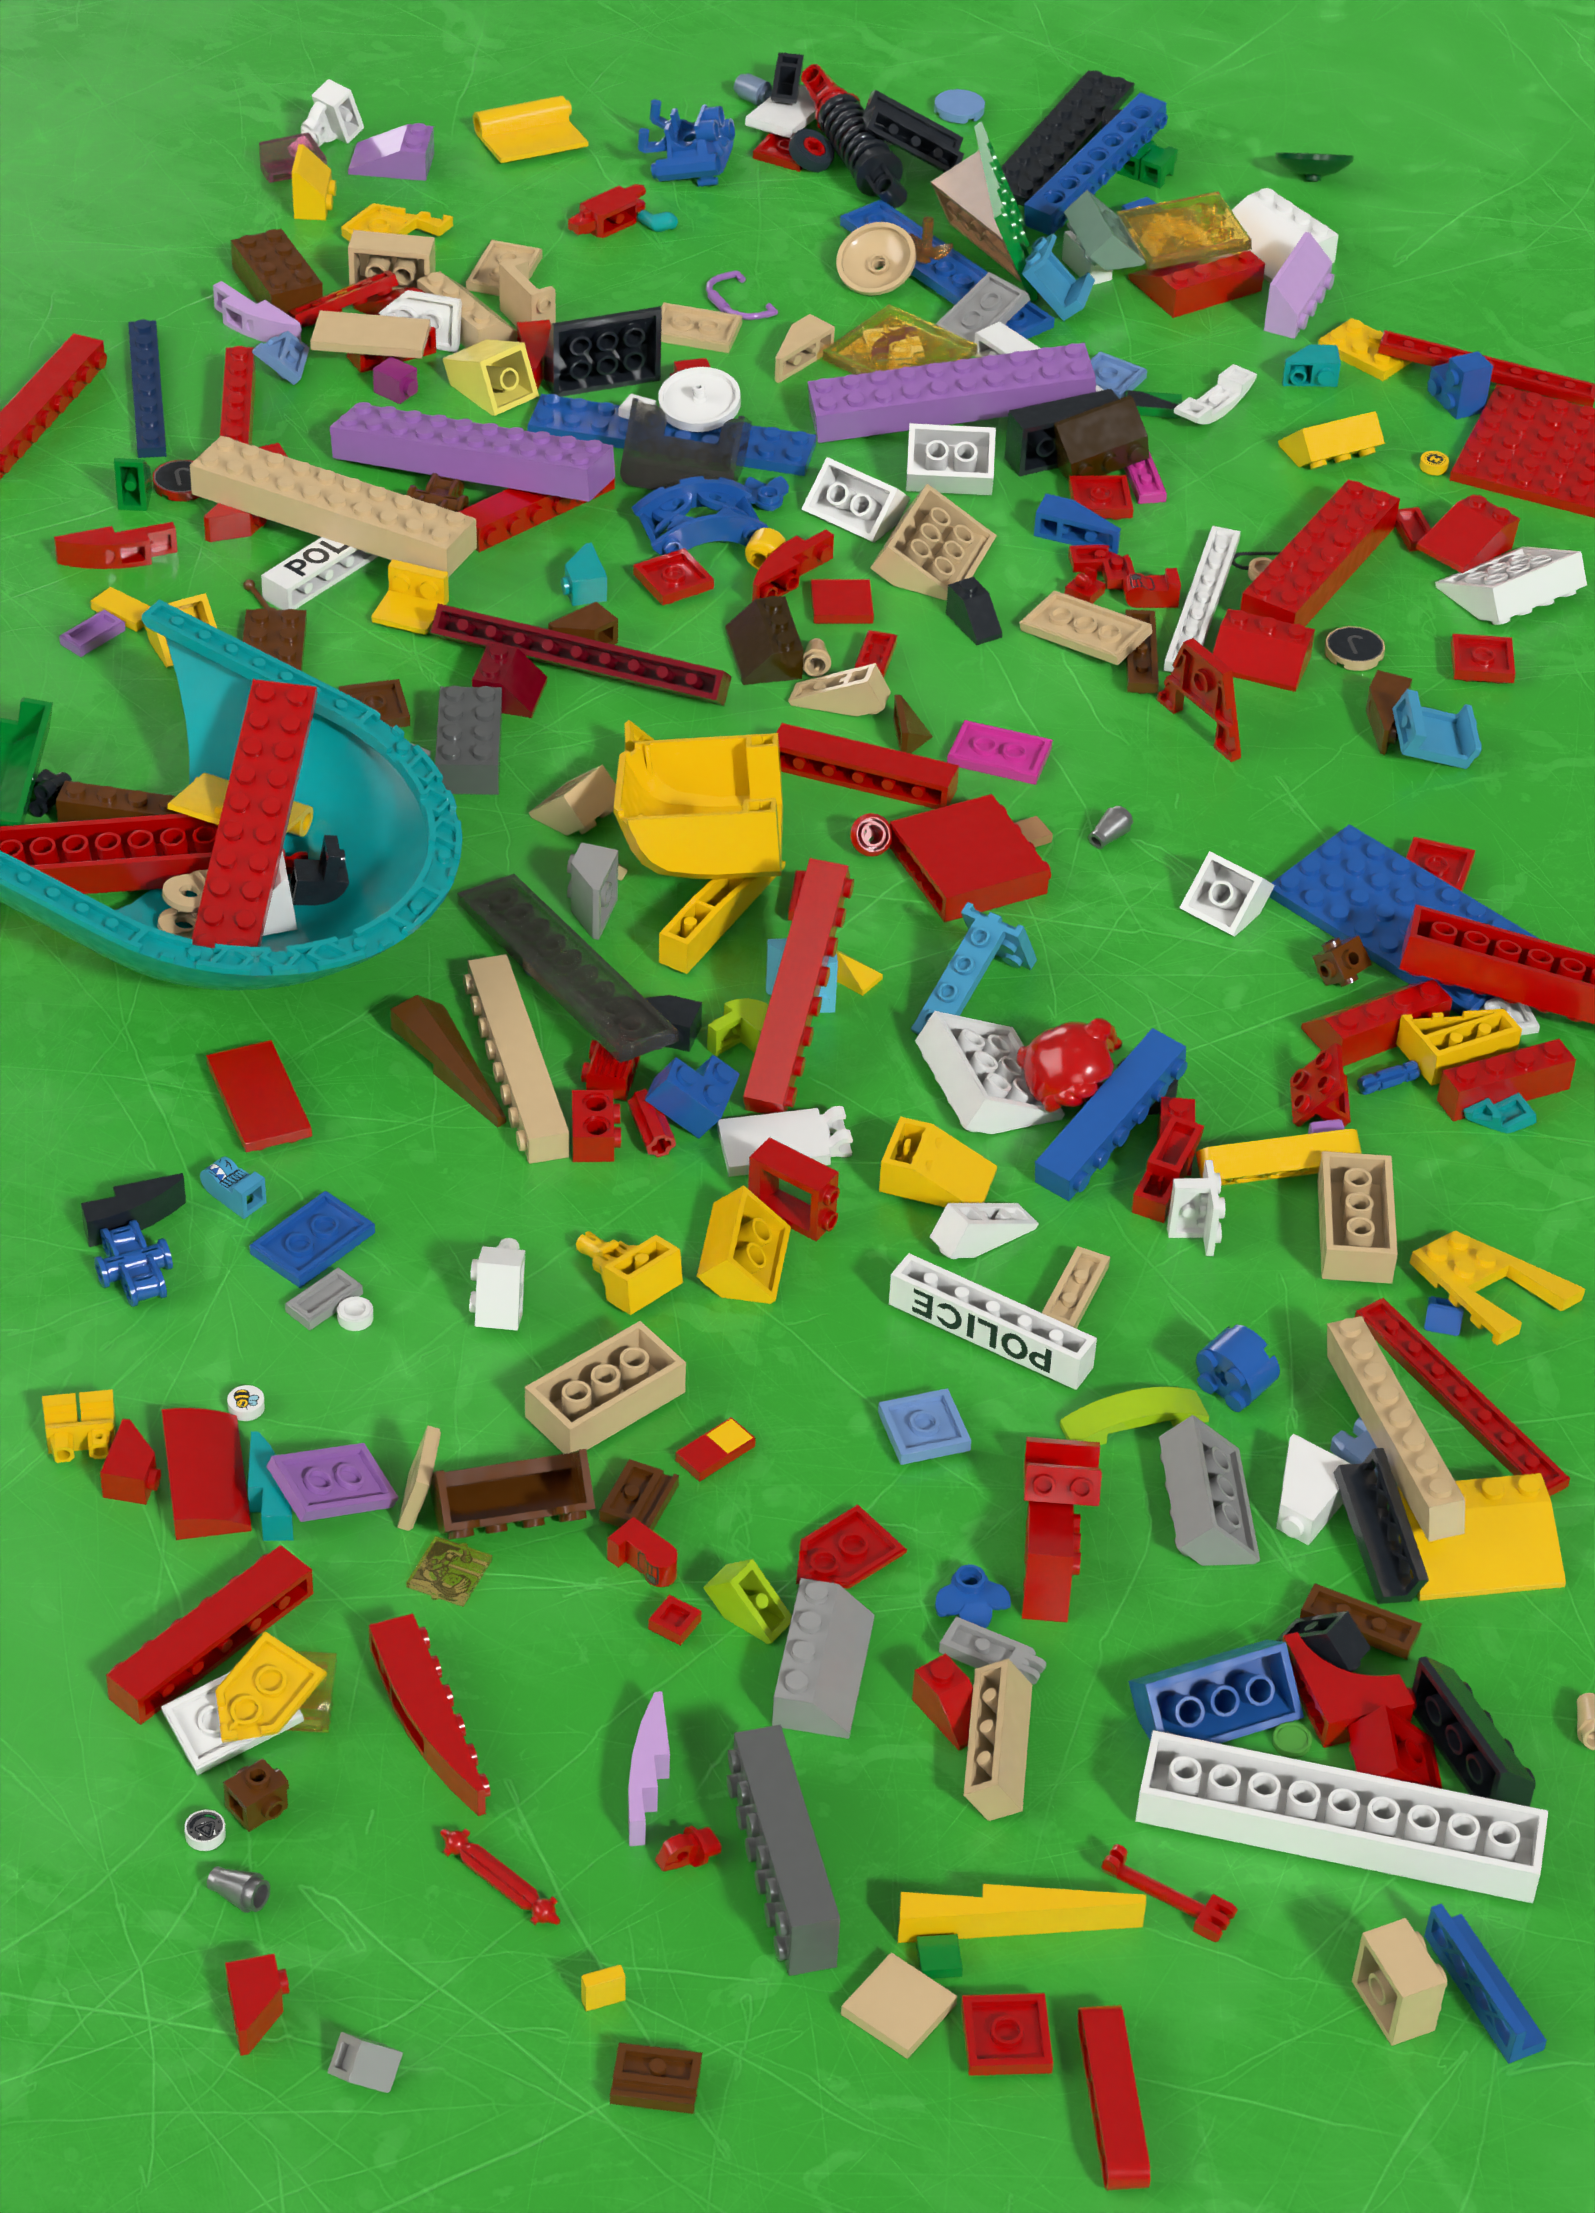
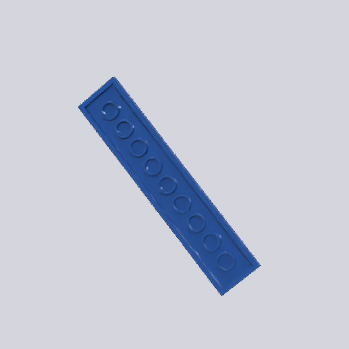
M882 200L840 216V225L851 233L861 226L875 222H888L903 228L911 236L916 248V263L911 275L954 305L988 273ZM1028 301L1005 325L1028 339L1054 328L1055 318Z
M541 394L528 423L529 432L544 431L554 436H573L578 440L584 441L598 440L602 444L613 445L615 448L801 476L806 474L816 446L817 436L803 431L794 432L780 430L776 427L767 428L754 426L749 423L729 422L720 428L710 431L691 432L681 430L669 424L663 418L660 411H654L645 423H640L620 417V405H614L609 402L587 401L582 398L560 397L555 394Z

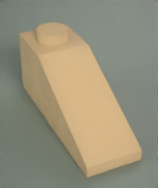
M811 314L792 324L775 359V381L777 383L782 382L833 351L835 327Z
M876 663L798 682L795 684L788 701L791 706L857 717L865 714L874 715L884 710L891 691Z

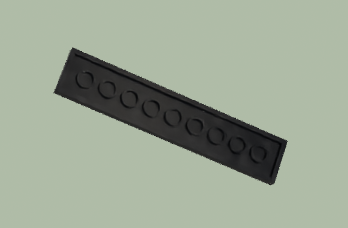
M1088 70L1003 164L1002 170L1018 205L1024 207V204L1095 137L1101 130L1103 110H1118L1134 92L1133 82L1126 81L1121 77L1104 75L1100 71Z

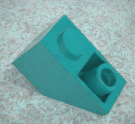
M1310 344L1285 359L1282 385L1338 387L1341 362L1337 345Z

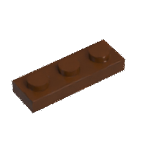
M1314 1583L1301 1609L1300 1618L1348 1611L1369 1646L1403 1659H1408L1420 1634L1421 1623Z

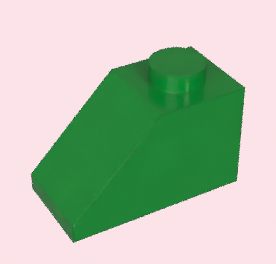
M114 458L118 510L147 511L152 494L150 466L144 459Z

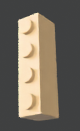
M1009 1658L977 1668L974 1675L964 1796L988 1821L1023 1811L1032 1684Z

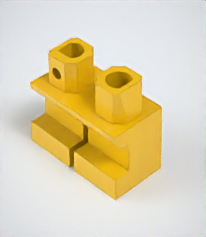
M113 1389L79 1392L81 1422L78 1420L75 1393L42 1396L48 1454H53L56 1463L70 1462L74 1459V1451L89 1450V1456L94 1459H104L107 1457L116 1436Z

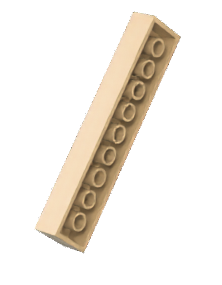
M220 436L190 464L193 495L383 558L448 572L449 577L477 548L476 518L414 499L408 495H402L383 487L371 485L331 470H325L306 462L291 459L254 445H248L229 437Z

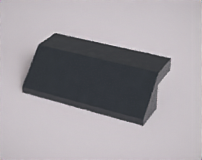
M877 90L871 92L863 113L866 131L944 173L962 162L964 153L960 152L959 149L964 137Z

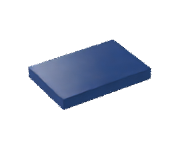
M325 1190L250 1244V1254L301 1288L375 1233V1224Z

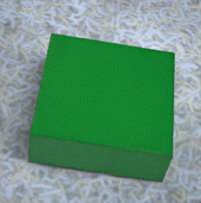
M957 1934L917 1937L916 1948L920 1972L931 1979L962 1977L963 1967Z

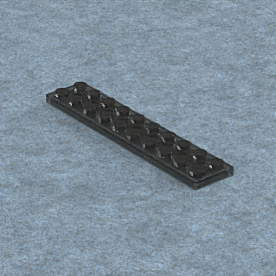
M515 874L457 893L458 904L619 1063L632 1060L635 1057L662 1049L679 1041L678 1030Z

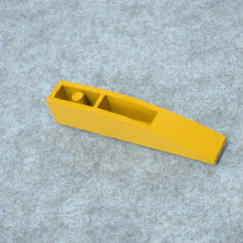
M782 860V870H783L784 867H785V865H786V862ZM776 876L712 879L659 933V963L688 974Z

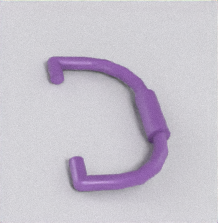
M738 270L719 274L707 282V297L721 312L741 315L744 320L763 319L778 314V310L771 303L766 305L768 311L758 313H743L733 310L720 294L713 290V286L717 282L736 277L743 283L746 278Z

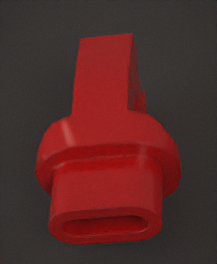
M689 1826L684 1829L683 1834L675 1835L663 1843L655 1861L662 1871L681 1868L689 1864L693 1867H699L708 1863L709 1857L721 1853V1844L710 1827L697 1830L694 1826Z

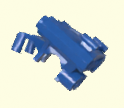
M652 100L650 121L664 129L665 136L660 141L648 142L649 130L641 128L639 129L638 149L643 153L667 151V158L657 159L656 163H652L651 172L653 178L658 179V181L700 177L697 180L699 187L718 185V177L714 176L724 172L733 148L735 127L732 118L725 119L722 106L707 107L705 104L702 105L696 122L691 123L680 119L677 108L672 109L670 114L671 120H667L660 116L661 101Z

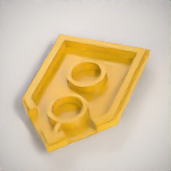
M264 1631L216 1689L222 1743L279 1734L327 1676V1672Z

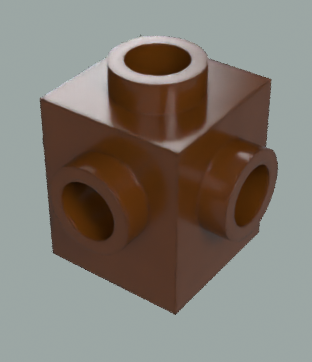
M1359 935L1340 940L1339 937L1329 940L1321 945L1323 951L1312 957L1317 966L1318 974L1326 986L1339 983L1341 987L1349 985L1359 979L1357 976L1359 972L1372 965Z
M264 1758L250 1766L241 1768L233 1777L223 1782L225 1807L248 1832L268 1820L277 1818L288 1808V1780L280 1769H273Z

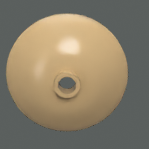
M888 222L866 224L854 230L842 242L836 259L837 270L843 283L852 291L863 295L885 294L898 288L911 275L916 263V248L911 236L898 225Z

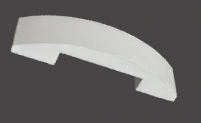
M1233 364L1219 374L1218 384L1197 400L1190 397L1174 408V413L1198 424L1215 422L1237 405L1256 380L1257 374Z

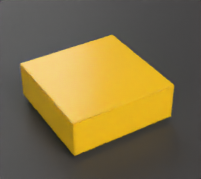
M621 1965L581 1976V2000L585 2011L625 2001L626 1976Z

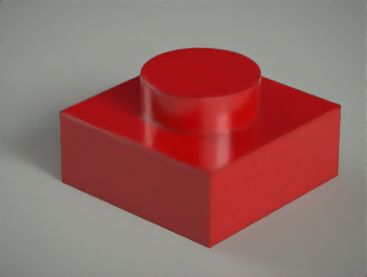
M669 1595L649 1618L648 1629L681 1646L701 1622L702 1611Z

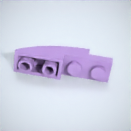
M222 281L213 285L214 308L223 314L224 325L262 342H267L275 336L278 337L286 331H289L301 340L302 329L300 322L268 301L264 300L256 304Z

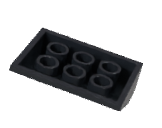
M661 307L552 323L544 355V380L550 392L562 397L661 381Z

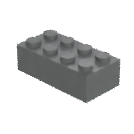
M440 686L435 765L443 775L442 782L446 789L451 790L452 794L499 795L502 687Z

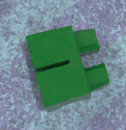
M1150 140L1149 143H1146L1138 150L1134 157H1130L1123 168L1117 171V174L1136 181L1140 179L1139 182L1160 189L1165 184V177L1168 174L1174 175V164L1177 161L1178 150L1171 146L1165 149L1161 148L1153 140Z

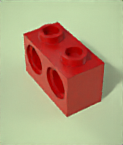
M572 1090L573 1162H614V1148H621V1127H614V1124H620V1103H613V1090Z

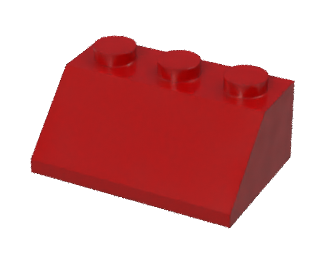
M1228 609L1219 628L1213 655L1232 669V674L1235 678L1296 692L1311 659L1315 629L1304 627L1300 624L1275 620L1271 617L1249 614L1242 610Z

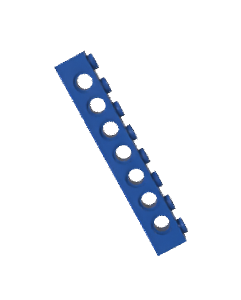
M1140 92L1024 204L1026 226L1047 235H1051L1059 228H1062L1068 220L1064 211L1086 190L1094 195L1103 185L1108 183L1109 179L1117 171L1123 168L1130 157H1134L1141 147L1149 143L1152 137L1165 127L1168 120L1166 102Z

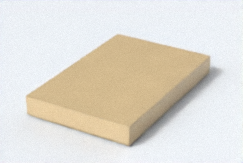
M491 240L467 279L466 289L500 296L499 263L524 256L529 261L530 279L542 259V249Z
M663 303L661 306V342L729 353L742 326L741 315L670 303Z

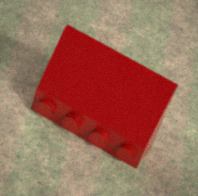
M1215 248L1217 252L1208 250L1130 273L1128 279L1172 318L1261 292L1265 263L1250 250Z

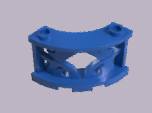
M703 476L679 480L680 484L664 489L662 486L643 497L631 507L634 514L639 517L652 543L653 550L660 555L683 548L689 550L697 545L714 541H730L747 546L755 531L760 528H769L767 524L759 520L749 501V498L752 496L750 489L741 483L719 477L718 480L704 479ZM708 507L719 511L717 514L698 518L685 516L691 508ZM667 529V532L660 536L661 533Z

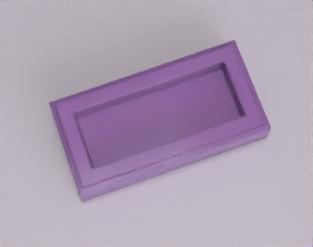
M102 610L60 635V645L82 657L126 631L125 622L108 611Z

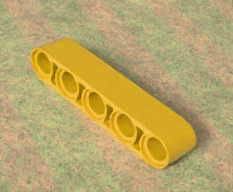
M1344 1129L1212 1146L1196 1151L1200 1178H1203L1205 1160H1212L1214 1172L1220 1173L1221 1186L1317 1174L1319 1173L1322 1151L1362 1154L1357 1130Z

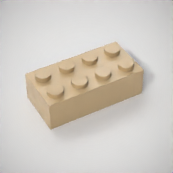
M1322 1151L1317 1180L1322 1279L1392 1284L1398 1255L1392 1156Z
M639 1321L525 1386V1417L562 1453H571L579 1449L588 1450L685 1393L686 1362Z

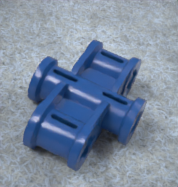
M132 1220L129 1222V1225L113 1230L101 1229V1240L108 1257L104 1259L101 1256L94 1258L95 1269L101 1286L107 1288L111 1282L120 1280L131 1307L137 1306L139 1301L159 1296L161 1299L166 1298L167 1289L160 1268L164 1267L166 1270L173 1268L172 1257L166 1240L161 1238L158 1239L157 1244L147 1246L137 1220Z

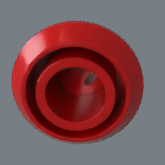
M875 813L864 814L858 817L851 827L850 838L852 845L862 855L869 857L881 855L890 847L892 842L891 826L881 815Z

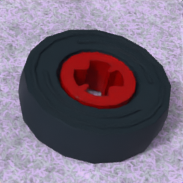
M798 130L789 142L791 157L802 168L811 172L825 171L834 159L835 151L832 144L824 135L815 130Z

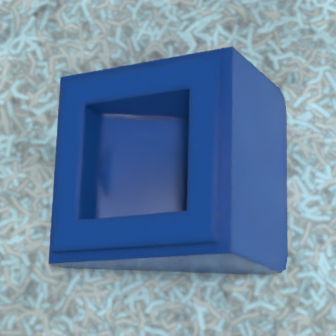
M1429 1297L1424 1325L1425 1330L1454 1336L1459 1335L1464 1307L1460 1305V1307L1456 1308L1446 1298Z

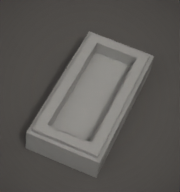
M338 1267L286 1302L285 1311L308 1330H311L335 1314L341 1301L349 1297L361 1296L363 1294V1286Z

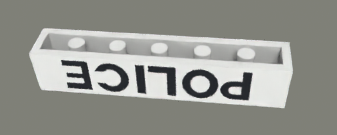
M321 537L261 575L263 598L281 610L297 609L378 556Z
M910 1253L891 1274L889 1305L1075 1390H1077L1093 1369L1096 1337Z

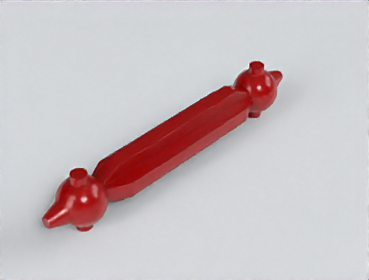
M466 1828L463 1831L441 1830L440 1834L444 1839L445 1849L442 1851L447 1857L450 1854L460 1855L463 1864L519 1908L530 1910L532 1913L530 1922L533 1925H536L538 1922H549L555 1925L560 1923L555 1904L558 1901L553 1896L550 1899H540L537 1890L479 1844L469 1843L468 1836L470 1832Z

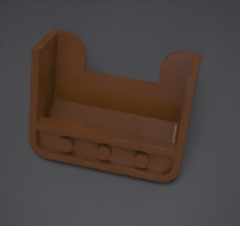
M587 1449L455 1471L433 1472L429 1487L440 1534L447 1533L448 1540L474 1536V1528L485 1527L486 1534L508 1531L507 1523L522 1521L523 1528L545 1525L544 1518L559 1515L560 1523L587 1518L586 1511L595 1509Z

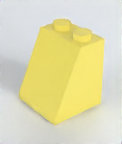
M486 339L442 358L450 385L492 416H496L539 396L525 343Z

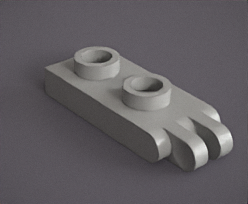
M957 1616L939 1645V1653H946L949 1657L975 1668L1009 1658L1031 1684L1037 1683L1040 1673H1043L1047 1666L1042 1658L1035 1656L1036 1652L1033 1648Z

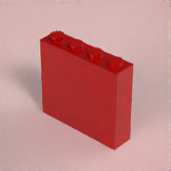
M992 794L890 821L893 834L890 849L944 923L962 918L961 912L967 902L973 904L975 910L984 912L1041 896L1048 892V882L1051 879L1049 864L1042 860L1036 852L1033 843L1028 842L1022 834L1019 825L1012 821L1005 807L1000 805Z

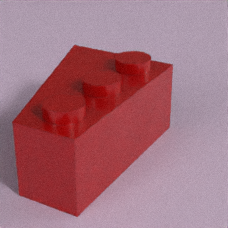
M1028 1501L1022 1619L1068 1622L1072 1575L1079 1576L1081 1564V1514H1074V1504Z

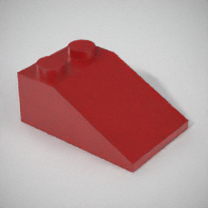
M1473 494L1458 501L1417 543L1416 549L1460 573H1464L1512 549L1520 518L1511 514L1508 509L1488 502L1485 497Z

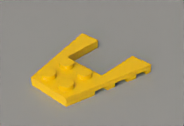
M1456 1230L1413 1251L1409 1262L1435 1288L1441 1285L1450 1294L1448 1300L1456 1308L1462 1305L1471 1314L1470 1321L1478 1329L1485 1327L1493 1334L1491 1341L1497 1346L1518 1335L1522 1322L1477 1294V1291L1504 1277H1508L1560 1311L1582 1301L1585 1293V1288Z

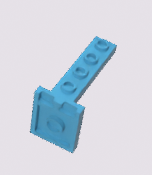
M967 902L961 914L968 932L911 1028L912 1032L919 1035L934 1011L960 1016L995 955L1002 957L1004 962L1014 968L1022 966L1031 970L1037 958L1024 926L1018 924L1017 927H1013L1002 922L1001 916L989 912L988 915L975 910L973 904Z

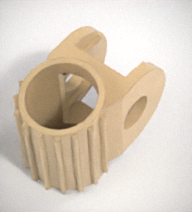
M208 869L175 876L164 883L162 897L172 908L164 910L159 915L157 924L159 930L192 939ZM186 891H193L197 896L186 897ZM187 922L193 927L184 929L178 927L176 923Z

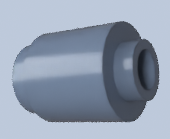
M741 74L734 83V91L740 98L760 106L771 97L772 86L770 82L752 74Z

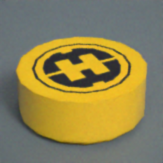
M1428 451L1422 454L1420 469L1424 473L1438 476L1448 470L1449 458L1442 452Z

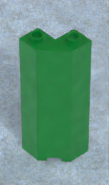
M24 697L20 702L18 721L0 718V826L24 825L50 729L52 702Z

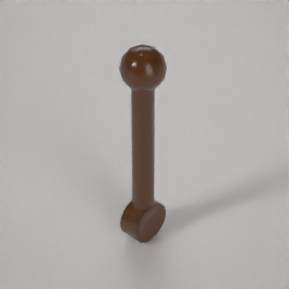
M247 579L244 582V588L247 591H251L264 609L277 610L268 605L255 588L253 580Z

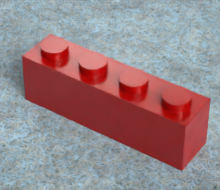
M1555 1039L1442 1070L1437 1101L1452 1121H1457L1465 1118L1463 1109L1486 1098H1489L1495 1104L1514 1094L1520 1093L1525 1101L1565 1091L1570 1089L1576 1059L1560 1039Z

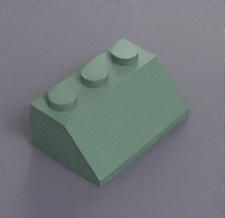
M1088 190L1064 211L1069 220L1067 223L1068 228L1078 236L1075 240L1086 251L1084 256L1093 266L1098 264L1107 271L1142 266L1146 262L1120 216Z

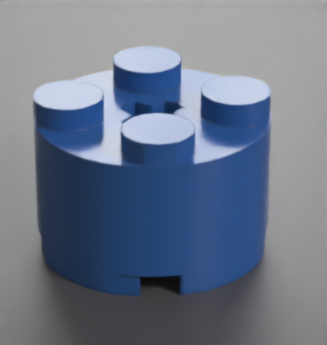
M1238 1324L1233 1328H1230V1326L1226 1327L1199 1351L1196 1356V1365L1200 1374L1197 1382L1201 1389L1208 1394H1213L1214 1392L1225 1399L1229 1408L1235 1412H1240L1249 1406L1272 1385L1280 1375V1368L1275 1355L1269 1358L1264 1351L1267 1343L1253 1330Z

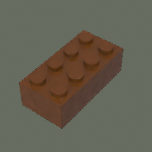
M270 229L264 233L244 235L241 238L231 240L232 268L257 303L266 300L290 316L289 310L323 297L321 280L282 229Z

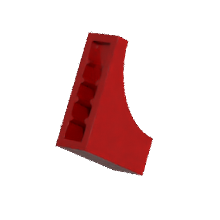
M1298 1632L1283 1635L1282 1642H1286L1300 1702L1323 1748L1351 1742L1348 1726L1383 1705H1387L1411 1723L1413 1711L1416 1710L1417 1706L1413 1690L1410 1687H1406L1400 1674L1369 1676L1349 1672L1328 1663L1315 1654L1302 1640Z

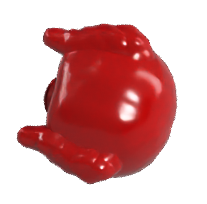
M1095 1018L1088 1024L1083 1022H1066L1045 1030L1035 1037L1030 1045L1020 1047L1017 1052L1016 1062L1024 1069V1077L1030 1094L1037 1101L1042 1102L1044 1109L1048 1113H1052L1061 1108V1105L1075 1107L1082 1105L1084 1101L1087 1103L1104 1084L1102 1081L1111 1076L1114 1063L1109 1051L1114 1053L1115 1050L1120 1049L1122 1041L1117 1037L1115 1027L1103 1018Z

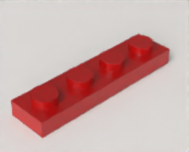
M387 270L288 312L290 317L300 322L302 327H307L317 322L320 311L342 312V308L348 305L358 306L364 304L370 296L375 294L382 296L392 292V287L399 285L396 275Z

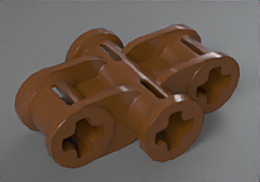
M437 473L432 474L425 491L411 485L406 494L414 499L432 503L454 512H459L469 507V498L463 495L464 480L441 477Z

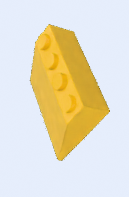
M1541 1473L1455 1481L1465 1498V1534L1430 1542L1426 1538L1400 1488L1397 1486L1429 1581L1417 1594L1419 1601L1565 1587L1566 1580L1552 1502ZM1410 1568V1575H1411V1578L1413 1579L1414 1577H1413V1574H1412V1571H1411V1568Z

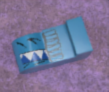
M221 1157L200 1173V1180L206 1191L243 1219L267 1203L265 1178L257 1172H253L250 1175L243 1169H239L228 1157ZM246 1196H250L253 1199L249 1204H247Z

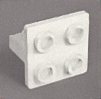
M1205 1160L1203 1178H1179L1173 1180L1167 1224L1168 1238H1203L1206 1256H1214L1215 1243H1221L1222 1229L1219 1218H1225V1199L1218 1195L1221 1192L1220 1173L1214 1172L1212 1160Z

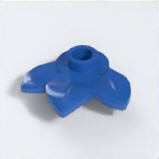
M782 476L772 479L768 484L748 477L744 485L752 493V496L749 498L750 503L756 504V506L764 511H773L782 506L783 496L789 492V485Z
M976 1565L961 1566L953 1574L951 1584L938 1591L935 1609L939 1617L958 1615L959 1618L983 1628L989 1626L992 1619V1610H1005L1011 1607L1010 1595L1006 1588L989 1581L985 1572Z

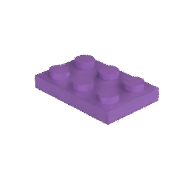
M365 1443L272 1456L267 1464L268 1470L300 1522L393 1508L399 1498Z

